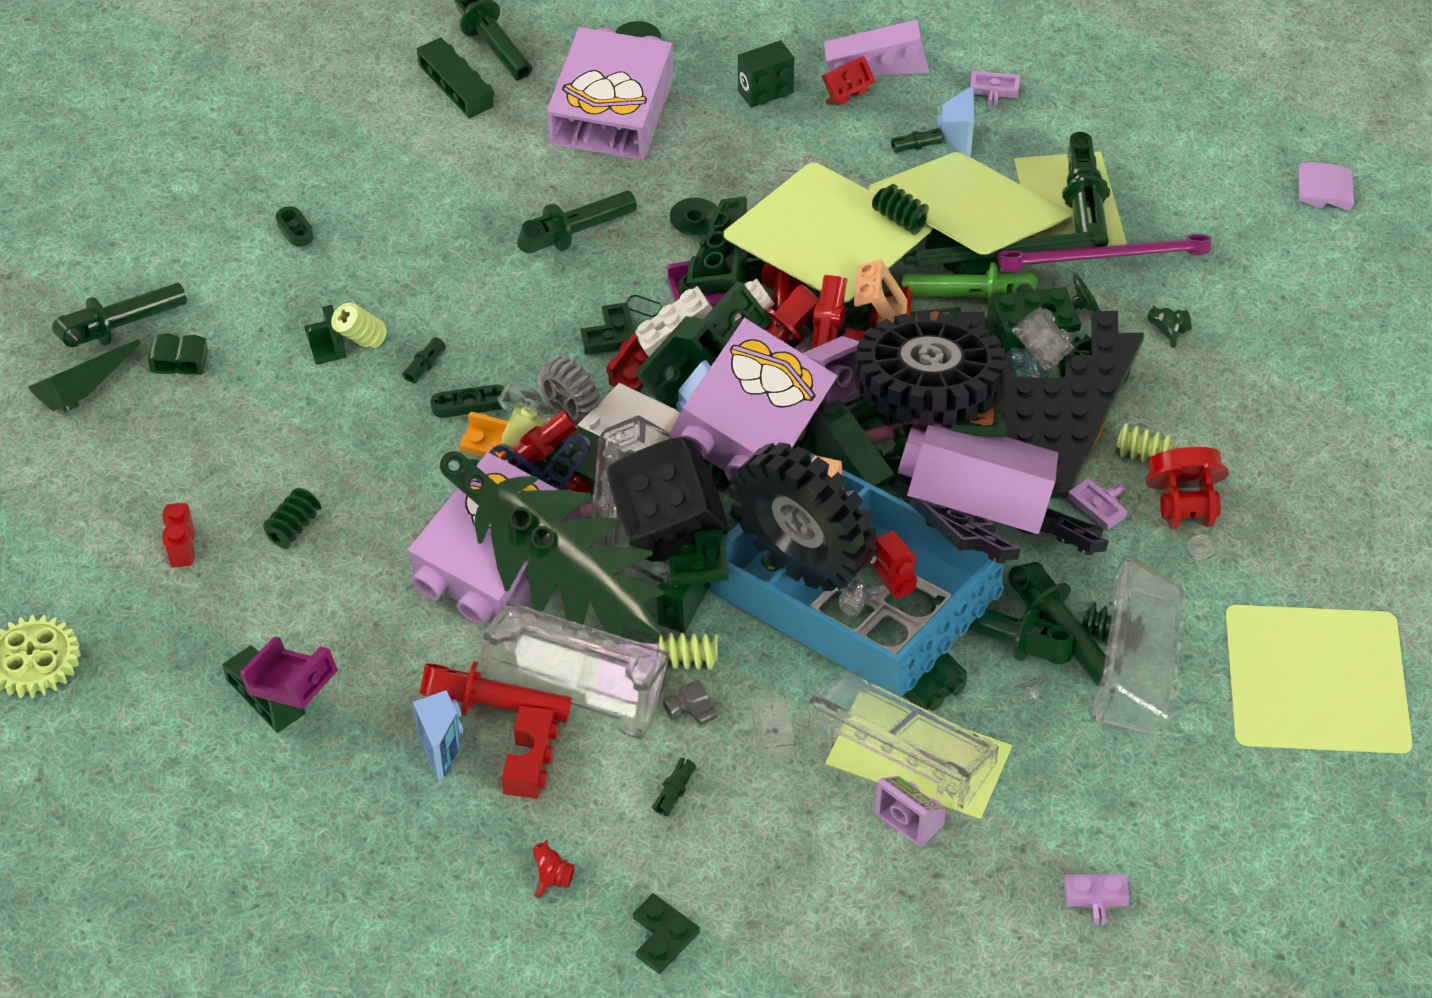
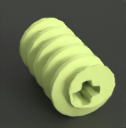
M345 303L339 306L332 316L331 324L333 329L361 347L371 346L376 349L386 337L384 322L354 303Z
M1125 423L1120 431L1115 453L1120 448V456L1125 458L1130 451L1131 460L1134 461L1141 454L1142 463H1146L1150 457L1174 449L1176 441L1172 444L1168 434L1161 441L1160 432H1156L1150 438L1149 429H1146L1142 435H1139V426H1135L1129 432L1128 423Z
M669 632L666 640L663 639L662 633L660 635L659 661L664 669H666L669 661H671L674 669L678 668L680 661L683 662L685 669H689L692 661H694L697 670L701 669L703 662H706L708 670H712L715 662H717L718 634H715L712 642H710L707 633H704L701 641H698L696 633H692L689 641L686 640L684 633L680 634L678 641H675L673 632Z

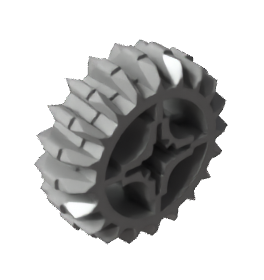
M559 356L549 360L537 374L539 379L537 382L541 387L540 392L544 394V400L548 401L550 408H553L556 414L564 409L576 425L592 410L597 408L602 401L598 395L600 392L595 387V382L590 379L589 374H586L583 367H579L576 361H570L567 357Z

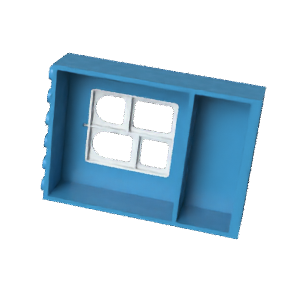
M811 453V454H810V457H811V462H812V460H813V458H814V454ZM842 470V475L848 481L843 487L844 491L855 490L863 500V503L858 508L869 510L873 519V523L869 527L876 529L877 537L894 530L914 553L916 564L913 572L917 577L916 588L928 593L934 599L937 595L946 597L940 605H936L935 610L931 614L924 617H913L886 603L884 600L890 592L884 585L875 593H868L851 583L840 590L836 588L834 591H823L821 586L817 589L805 586L803 577L797 582L786 575V565L774 572L768 571L761 564V559L771 552L767 549L760 553L751 543L756 535L745 534L739 523L724 536L729 580L709 582L711 592L899 699L907 691H911L915 687L918 679L925 672H929L933 668L936 659L941 654H946L950 650L952 643L959 636H963L967 632L969 625L976 617L980 618L984 614L986 607L993 600H997L1004 589L1002 585V563L991 561L988 558L989 555L984 552L958 550L936 528L926 525V519L910 504ZM874 556V557L872 558L873 560L870 562V563H872V564H875V561H876V559H877V558ZM843 591L872 607L874 612L858 628L852 629L821 612L820 608L836 592ZM885 617L898 621L908 630L907 639L900 645L893 647L881 645L868 638L867 635Z

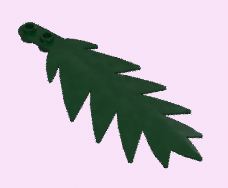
M451 451L442 457L440 461L442 474L479 506L475 515V531L479 544L483 543L491 523V539L496 566L505 591L510 590L528 555V576L535 615L537 617L541 616L558 581H560L562 603L573 640L577 641L579 639L590 601L602 628L616 646L621 644L624 625L656 637L661 635L652 615L643 602L662 596L664 591L644 581L613 575L651 556L653 552L651 550L631 547L588 548L620 525V518L573 519L556 523L590 499V493L568 490H530L520 492L535 483L538 478L536 476H519L509 478L497 484L460 452ZM457 461L459 469L456 471L450 470L449 462ZM474 479L479 480L481 483V487L477 490L470 487V482Z

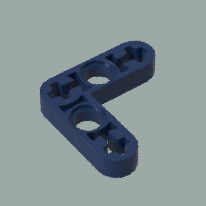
M583 434L572 435L565 441L544 471L507 444L496 445L489 453L498 457L495 454L496 452L505 451L507 453L505 455L506 460L510 463L515 459L518 461L514 465L515 467H527L532 476H536L547 484L552 478L557 481L552 487L562 490L589 454L591 443ZM581 441L583 443L581 448L584 452L578 451L572 459L577 461L574 464L571 458L562 455V453L565 452L566 455H569L574 448L571 442ZM563 461L568 465L569 472L566 476H560L555 472L554 466L556 462Z

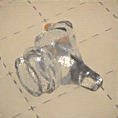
M858 574L851 583L842 588L843 593L839 596L837 606L850 616H858L859 612L863 611L864 605L873 596L878 595L881 589L877 585H866L863 577Z

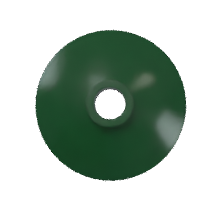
M703 198L683 199L672 207L670 222L677 231L683 234H706L711 227L709 222L717 206Z

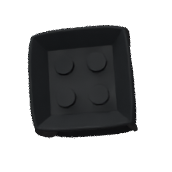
M677 437L658 442L624 456L607 467L608 482L615 506L633 548L651 550L653 552L651 556L645 558L646 560L658 562L668 560V556L682 555L681 546L684 541L696 544V531L723 529L724 535L728 532L726 516L713 477L704 462L702 454L689 439Z

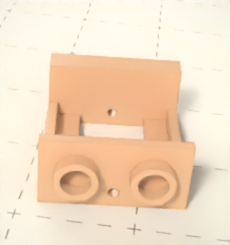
M882 259L858 265L854 298L855 307L872 303L878 312L877 323L885 319L894 323L895 316L907 313L906 296ZM882 279L893 296L885 298L882 290Z

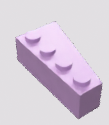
M917 20L824 42L829 71L861 56H865L873 75L929 73L926 52Z

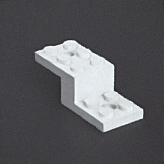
M757 278L744 284L763 309L774 305V302ZM697 286L694 289L685 291L680 296V299L672 305L664 306L653 319L642 322L635 331V335L638 336V341L649 357L685 316L704 319L713 307ZM738 313L734 318V324L736 327L739 326L741 323L740 313Z

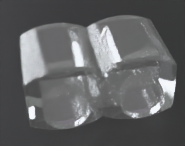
M506 384L498 397L501 407L511 414L515 407L520 409L527 407L537 412V416L547 420L559 412L553 404L543 401L540 394L528 386Z

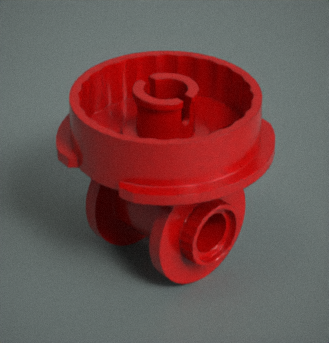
M1183 447L1167 450L1152 456L1148 461L1150 473L1145 477V484L1153 489H1164V493L1160 496V511L1162 519H1167L1168 527L1170 529H1178L1180 519H1189V517H1193V519L1202 518L1205 527H1213L1216 517L1220 515L1221 509L1220 495L1217 490L1214 491L1213 484L1226 479L1229 475L1228 468L1222 465L1220 451L1210 447ZM1199 487L1200 491L1178 492L1180 488Z

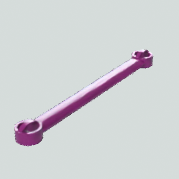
M1190 234L1186 236V239L1031 253L1003 250L998 252L997 267L1005 272H1013L1022 269L1023 265L1179 251H1187L1192 255H1202L1211 251L1212 238L1203 234Z

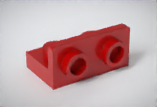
M865 56L854 59L821 76L830 95V98L826 99V103L835 102L837 106L849 101V95L853 93L858 96L869 91L868 86L876 82Z
M632 334L627 342H623L615 359L609 361L606 369L609 385L616 387L620 383L637 392L644 386L635 372L649 357L643 348L638 345L637 335Z

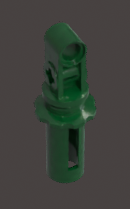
M1075 132L1070 136L1067 154L1069 174L1066 179L1067 186L1062 191V198L1067 206L1073 208L1076 233L1096 231V233L1106 232L1107 234L1103 203L1110 196V188L1107 186V182L1102 179L1100 171L1097 170L1092 137L1086 132ZM1087 207L1090 208L1092 223H1089ZM1108 234L1107 243L1097 244V246L1094 247L1107 246L1109 242Z

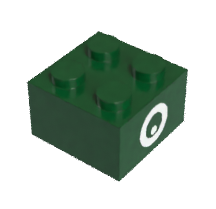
M781 40L738 55V92L750 108L764 105L769 101L794 93L795 57Z

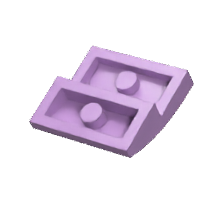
M1300 163L1298 172L1299 198L1301 202L1317 208H1323L1326 203L1344 210H1350L1354 206L1352 170L1327 163Z

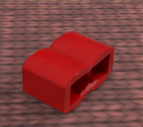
M187 503L166 504L162 514L165 526L162 540L168 563L171 568L191 566L195 559L193 546L195 529L190 508Z
M892 530L877 537L878 540L874 543L877 546L874 573L893 597L898 599L909 595L916 587L917 577L913 572L916 557L897 533Z

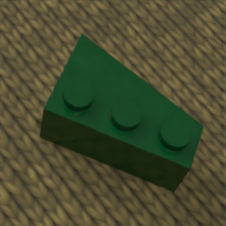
M250 645L222 664L225 678L272 729L279 733L304 716L305 709L248 694L240 672L259 653L258 650Z

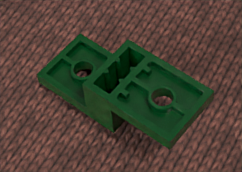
M736 282L704 319L685 316L635 374L657 401L674 408L678 402V390L701 362L706 360L712 366L738 328L734 324V318L738 313L741 314V322L746 318L762 329H765L772 319L744 283ZM672 366L674 370L673 377L667 380L666 371Z
M1066 287L991 295L987 317L985 318V328L990 330L989 337L996 335L1001 342V348L1005 350L1006 356H1012V360L1025 359L1027 343L1030 337L1080 331L1082 324ZM1045 310L1052 311L1053 313L1048 314Z

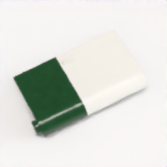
M619 383L600 402L598 407L592 410L577 425V430L562 440L546 456V460L551 462L565 441L572 435H585L590 440L591 450L574 474L592 482L591 489L593 497L597 502L611 505L614 503V499L608 482L607 467L633 452L671 439L669 434L680 412ZM581 441L571 442L574 448L569 455H566L565 452L562 453V455L571 458L574 464L577 461L572 459L578 451L584 452L581 448L583 444ZM558 461L555 463V465L569 471V467L565 462Z

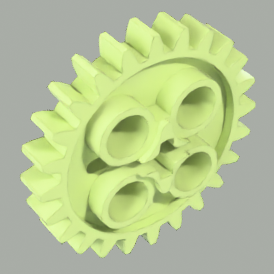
M31 615L29 622H25L20 617L18 625L15 626L13 623L8 622L9 630L0 629V691L6 688L9 696L17 691L19 698H22L25 692H29L30 697L34 698L36 691H40L45 696L46 688L50 687L56 691L57 682L67 683L65 675L74 676L73 667L79 666L80 646L73 629H68L65 622L58 624L55 617L48 622L46 615H43L39 621H36L34 615Z

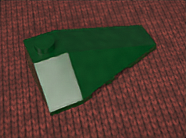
M746 196L721 199L709 222L711 227L706 237H702L699 242L700 249L697 255L692 256L689 262L687 285L689 287L695 288L698 286L702 292L713 295L728 292L736 282L747 283V251L724 238V231L747 213Z
M137 339L30 385L28 388L30 392L52 411L63 408L64 412L78 407V401L86 398L141 343Z
M839 398L815 412L801 444L803 449L819 457L841 461L842 470L877 488L896 478L855 417Z

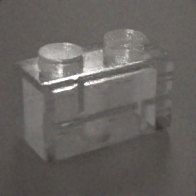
M1038 307L1011 330L1044 370H1047L1062 360L1063 357L1074 349V346L1071 344L1072 338L1069 333L1064 329L1060 330L1054 323L1055 317L1047 309Z

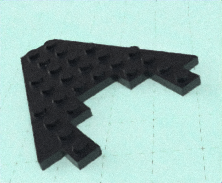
M1091 311L1092 355H1065V377L1012 378V356H1006L1004 387L1002 396L996 405L1007 427V438L1058 452L1056 480L1050 498L1068 497V492L1072 489L1143 344L1144 332L1119 333L1118 311ZM959 312L958 319L963 317L972 320V328L978 325L985 327V312Z
M884 459L896 477L888 482V484L904 498L906 503L910 504L926 519V525L936 528L958 550L984 552L989 555L988 558L991 561L997 563H1005L1006 560H1017L1019 558L1021 548L994 534L997 526L995 521L907 496L912 478L897 474L901 459ZM1047 508L1040 529L1041 532L1056 535L1058 541L1065 544H1073L1078 547L1077 551L1086 555H1093L1095 552H1106L1109 541L1101 537L1103 528ZM1018 528V530L1021 531V532H1023V533H1026V534H1034V533H1032V532H1029V531L1022 530V529H1019V528Z

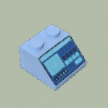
M446 690L413 702L417 734L438 780L444 778L461 746L460 734L463 733V727L458 718L461 716L459 705L456 700L451 701Z

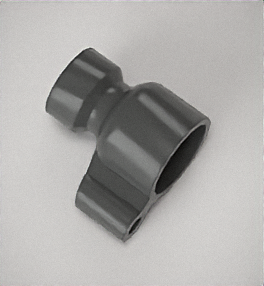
M698 679L681 687L677 696L671 695L662 699L664 709L672 721L682 716L684 711L689 712L700 725L717 718V714L710 704L708 694Z

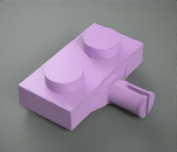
M972 71L970 88H973L974 95L989 96L988 105L992 107V100H994L993 107H996L998 105V97L1018 99L1020 75Z
M1087 478L1068 492V499L1106 531L1127 516V510L1115 499L1125 492V488L1120 482L1106 490Z
M1126 874L1065 875L1064 886L1067 907L1092 909L1095 925H1099V920L1101 925L1106 924L1105 909L1110 907H1128L1130 899Z

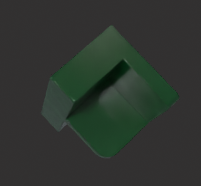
M332 305L322 307L323 322L304 327L315 364L317 365L347 358L343 336L336 332L331 324L334 314Z

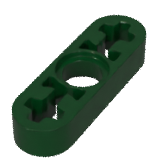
M498 384L439 392L431 398V410L435 416L440 418L467 415L470 412L481 413L501 410L508 404V392L504 386ZM498 395L499 399H494L493 396ZM468 398H473L476 400V402L472 405H466L463 403V401ZM440 403H445L446 406L441 407Z

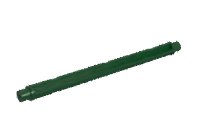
M1096 231L1027 238L990 254H979L964 245L918 250L905 254L903 261L905 266H923L998 257V252L1003 250L1031 253L1094 247L1097 244L1107 243L1106 232L1096 233Z

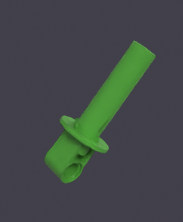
M991 262L990 270L986 271V275L904 273L902 279V287L908 286L912 292V297L987 298L988 303H990L991 295L1025 292L1026 290H1022L1019 287L1020 284H1028L1031 289L1027 291L1037 290L1038 279L1033 273L1027 271L1000 272L996 262Z

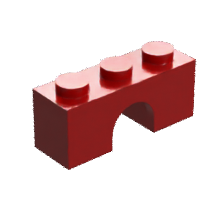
M519 705L514 725L515 745L528 747L531 751L524 755L507 754L501 778L503 794L538 799L540 789H546L548 771H545L546 764H552L554 747L551 746L552 739L557 740L559 734V722H555L554 710Z

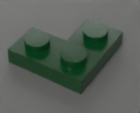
M627 302L602 306V316L605 325L580 328L585 355L619 350L623 342H627L632 334H635Z
M723 529L696 531L697 554L668 556L671 586L729 580Z
M654 893L633 912V919L653 933L636 951V957L658 974H661L700 933L698 925Z

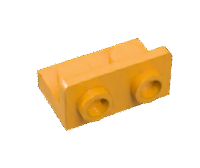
M475 412L469 413V426L459 444V451L484 457L493 447L503 444L502 435L509 420H502ZM502 451V452H500V453H497V452H496L495 454H497V456H498V458H499L502 454H504V453H506V452H505V451Z

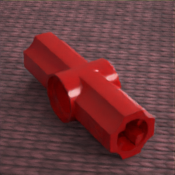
M824 275L820 301L816 304L814 310L813 325L815 326L811 349L838 338L839 330L842 329L845 319V307L843 304L847 278Z
M562 409L543 425L535 426L521 437L520 442L512 448L530 462H539L548 456L558 443L577 430V426L568 413ZM504 453L499 457L501 460L506 461L507 463L513 466L516 463H518L516 459L512 463L506 460L505 455L507 453ZM525 466L518 467L522 471L526 468Z

